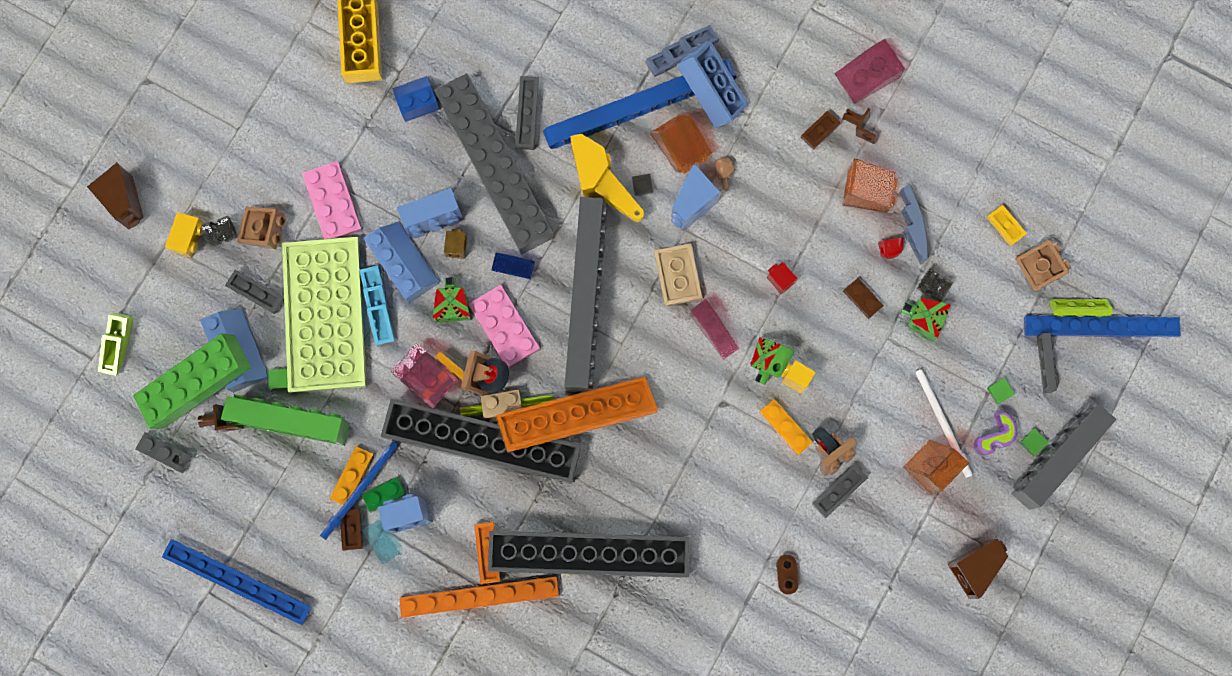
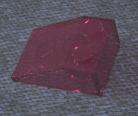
M884 39L838 70L835 76L853 103L856 104L901 78L905 68L886 39Z
M417 343L391 370V373L432 409L459 380Z

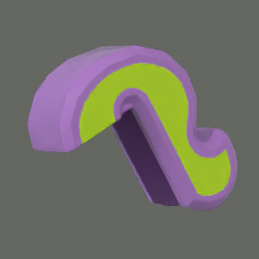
M1006 412L994 413L1000 432L976 439L974 442L975 452L985 456L995 452L993 447L1004 448L1015 442L1018 435L1017 425L1011 415Z

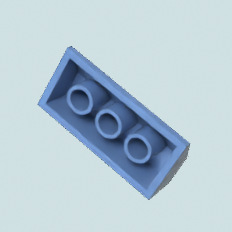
M711 41L706 42L685 56L677 64L681 74H683L690 89L694 92L715 128L733 121L748 105V102Z
M398 222L379 227L363 238L408 304L440 283Z
M242 308L217 312L200 319L208 342L221 333L235 335L251 366V369L226 385L227 390L234 393L269 378Z

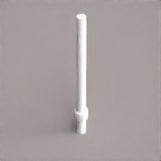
M923 370L916 371L918 380L952 448L956 464L960 465L965 478L972 476L973 474L967 464L968 459L965 453H962Z

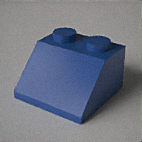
M427 76L392 88L405 122L440 110Z

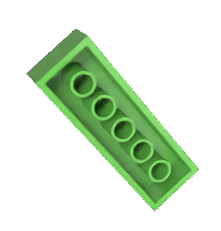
M221 333L135 393L133 397L149 429L165 428L251 369V366L235 335Z
M234 394L233 397H226L221 417L222 420L231 424L345 446L350 424L345 421V417H341L339 414L329 413V416H326L325 413L319 410L310 409V412H307L302 407L291 405V408H288V406L278 402H272L270 405L265 400L253 398L251 401V399Z

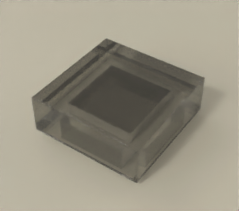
M650 174L632 176L634 196L653 193Z

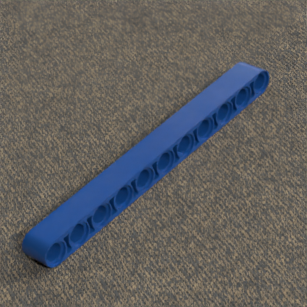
M730 59L722 60L735 80L737 75ZM680 76L548 126L543 130V134L549 148L556 149L571 143L570 136L583 134L587 137L693 97L695 94L690 89L684 76Z

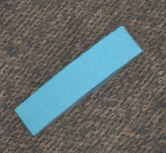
M379 265L360 269L364 287L363 292L375 345L395 341Z

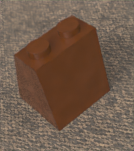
M116 162L87 186L111 216L127 229L136 227L140 220L144 218L133 176L119 163Z
M998 539L986 540L947 564L968 599L981 598L1007 560V548L1002 541Z

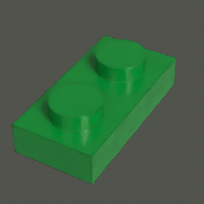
M398 477L362 494V497L369 512L372 513L378 510V507L383 506V502L393 499L397 500L405 496L406 493Z

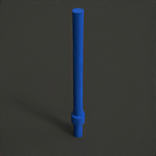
M391 442L335 516L332 515L329 519V524L320 534V537L326 540L333 530L341 525L343 517L399 446L397 443Z

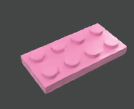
M338 161L302 173L324 239L342 238L362 231Z
M501 285L468 304L500 358L508 365V368L540 350Z

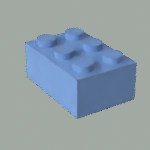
M451 188L397 207L404 229L410 238L422 237L428 231H438L442 229V226L447 224L455 225L463 219Z
M414 494L403 496L401 501H395L394 499L385 501L383 506L378 507L383 529L386 532L397 533L432 522L426 500Z

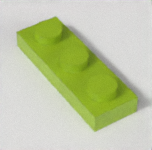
M1050 299L1049 302L1053 315L1061 317L1066 315L1103 317L1112 316L1113 308L1107 299Z

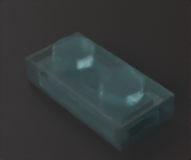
M380 520L362 530L382 564L400 554L388 532L384 531Z

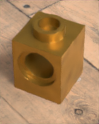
M452 229L451 231H446L444 245L446 257L465 259L467 235L463 230Z

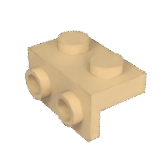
M519 390L480 396L483 417L486 422L498 424L496 415L522 408Z

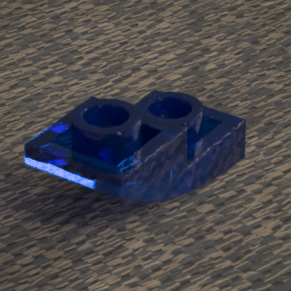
M496 252L491 271L531 280L535 261Z

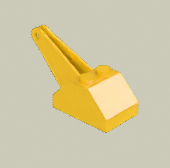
M583 134L570 136L583 197L603 198L604 202L631 220L640 222L644 217V211L610 171L611 159L609 153H605L603 146Z

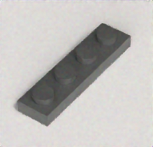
M520 76L515 149L534 150L539 77Z

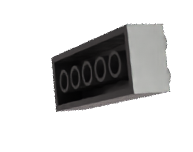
M1099 403L1092 406L1088 405L1085 409L1081 408L1075 415L1077 417L1073 423L1069 422L1063 428L1064 433L1062 436H1057L1050 443L1052 447L1048 451L1045 450L1038 457L1040 461L1036 465L1030 466L1025 472L1027 476L1023 480H1018L1013 486L1015 490L1011 494L1029 510L1043 506L1117 420Z

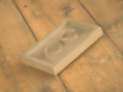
M691 243L654 250L664 306L702 300Z

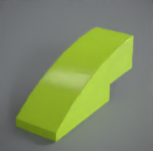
M118 313L108 315L106 334L102 335L98 372L118 375L127 350L133 316Z

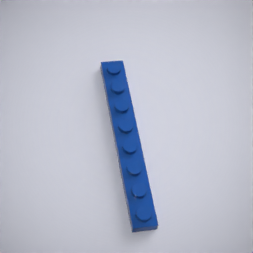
M1024 317L1025 336H1039L1042 333H1050L1051 336L1079 337L1181 336L1180 317Z
M174 539L170 540L162 555V558L300 625H304L312 609V606Z

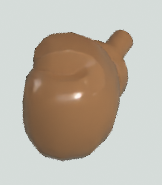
M719 158L715 161L714 165L718 179L723 180L725 191L728 190L727 178H731V173L735 171V164L732 163L730 158Z

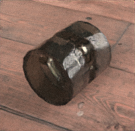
M229 216L217 219V223L212 221L202 225L203 234L211 248L221 245L223 240L229 242L237 238L235 227Z
M929 268L916 289L924 294L930 293V298L941 302L953 282L946 277L940 278L938 272Z

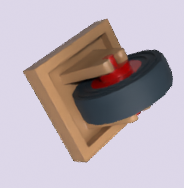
M470 350L461 388L482 396L498 393L505 387L509 379L508 365L500 359Z
M822 427L817 428L812 433L817 443L815 449L823 458L820 471L824 476L828 473L834 474L840 468L839 465L845 461L847 463L855 457L854 453L856 452L857 442L852 437L844 443L834 432L829 434Z

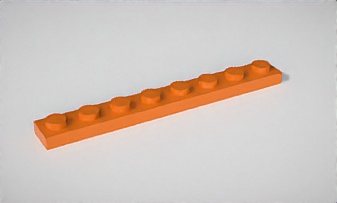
M556 576L399 598L401 618L559 597Z

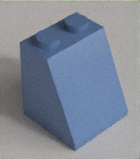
M695 164L691 167L672 207L671 221L675 227H680L683 231L716 205L720 194L718 189Z

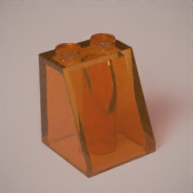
M680 113L650 132V135L676 172L687 173L694 164L705 162L708 156L712 154L691 114Z
M854 158L847 172L842 206L887 213L890 208H893L895 197L892 194L893 190H896L898 179H895L896 172Z
M929 440L903 468L932 495L942 492L969 462L956 449Z

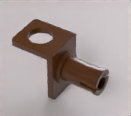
M867 108L863 115L847 109V113H844L842 120L857 126V137L875 144L876 134L863 129L870 118L871 109Z
M213 405L214 414L198 416V420H202V422H198L200 428L214 425L215 430L221 432L244 429V426L237 424L226 426V421L221 419L224 409L222 405Z

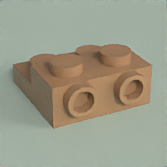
M246 206L237 242L265 249H277V245L282 241L281 229L286 224L285 213L272 208Z
M1048 240L1015 258L1034 292L1070 273L1068 269L1071 266L1066 258L1061 259L1058 253L1061 252V249L1056 241L1052 243L1051 240Z

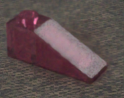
M706 299L690 310L689 315L723 360L739 349L718 314Z

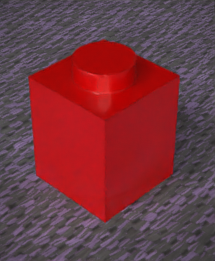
M783 262L779 265L774 264L768 270L767 279L781 295L798 280Z

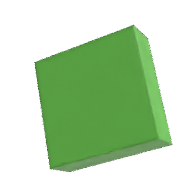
M287 369L268 370L270 390L288 389Z
M1005 378L987 388L997 405L1015 395Z
M1032 429L1019 443L1034 457L1049 442L1036 429Z

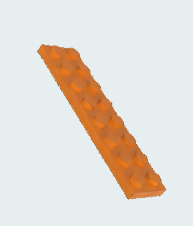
M641 377L498 414L496 419L508 453L655 414L658 409L646 378Z

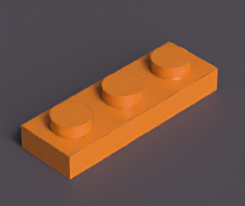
M494 522L474 524L480 584L501 582L500 572H488L489 531H495Z

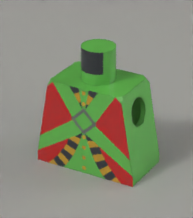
M454 277L445 278V288L436 289L433 320L435 323L471 320L466 292L463 287H456V278Z
M919 298L915 306L905 302L901 313L911 316L908 322L910 328L935 341L940 335L951 305Z
M759 337L751 361V367L759 370L755 381L766 385L770 375L777 378L781 377L795 351L782 344Z

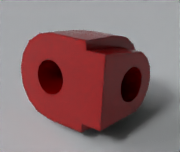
M904 238L878 242L881 257L886 259L898 257L904 249Z

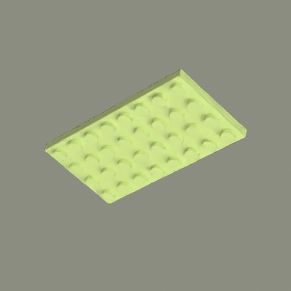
M347 237L282 243L288 392L299 393L366 387L362 288L359 271L361 269L359 238Z

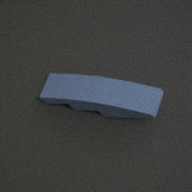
M708 25L681 37L678 42L663 48L662 52L647 58L645 63L654 77L676 67L685 56L706 42L711 41L714 45L720 39L712 27Z
M907 185L899 192L906 206L901 211V214L908 225L903 233L921 265L928 259L927 238L918 202L910 185Z

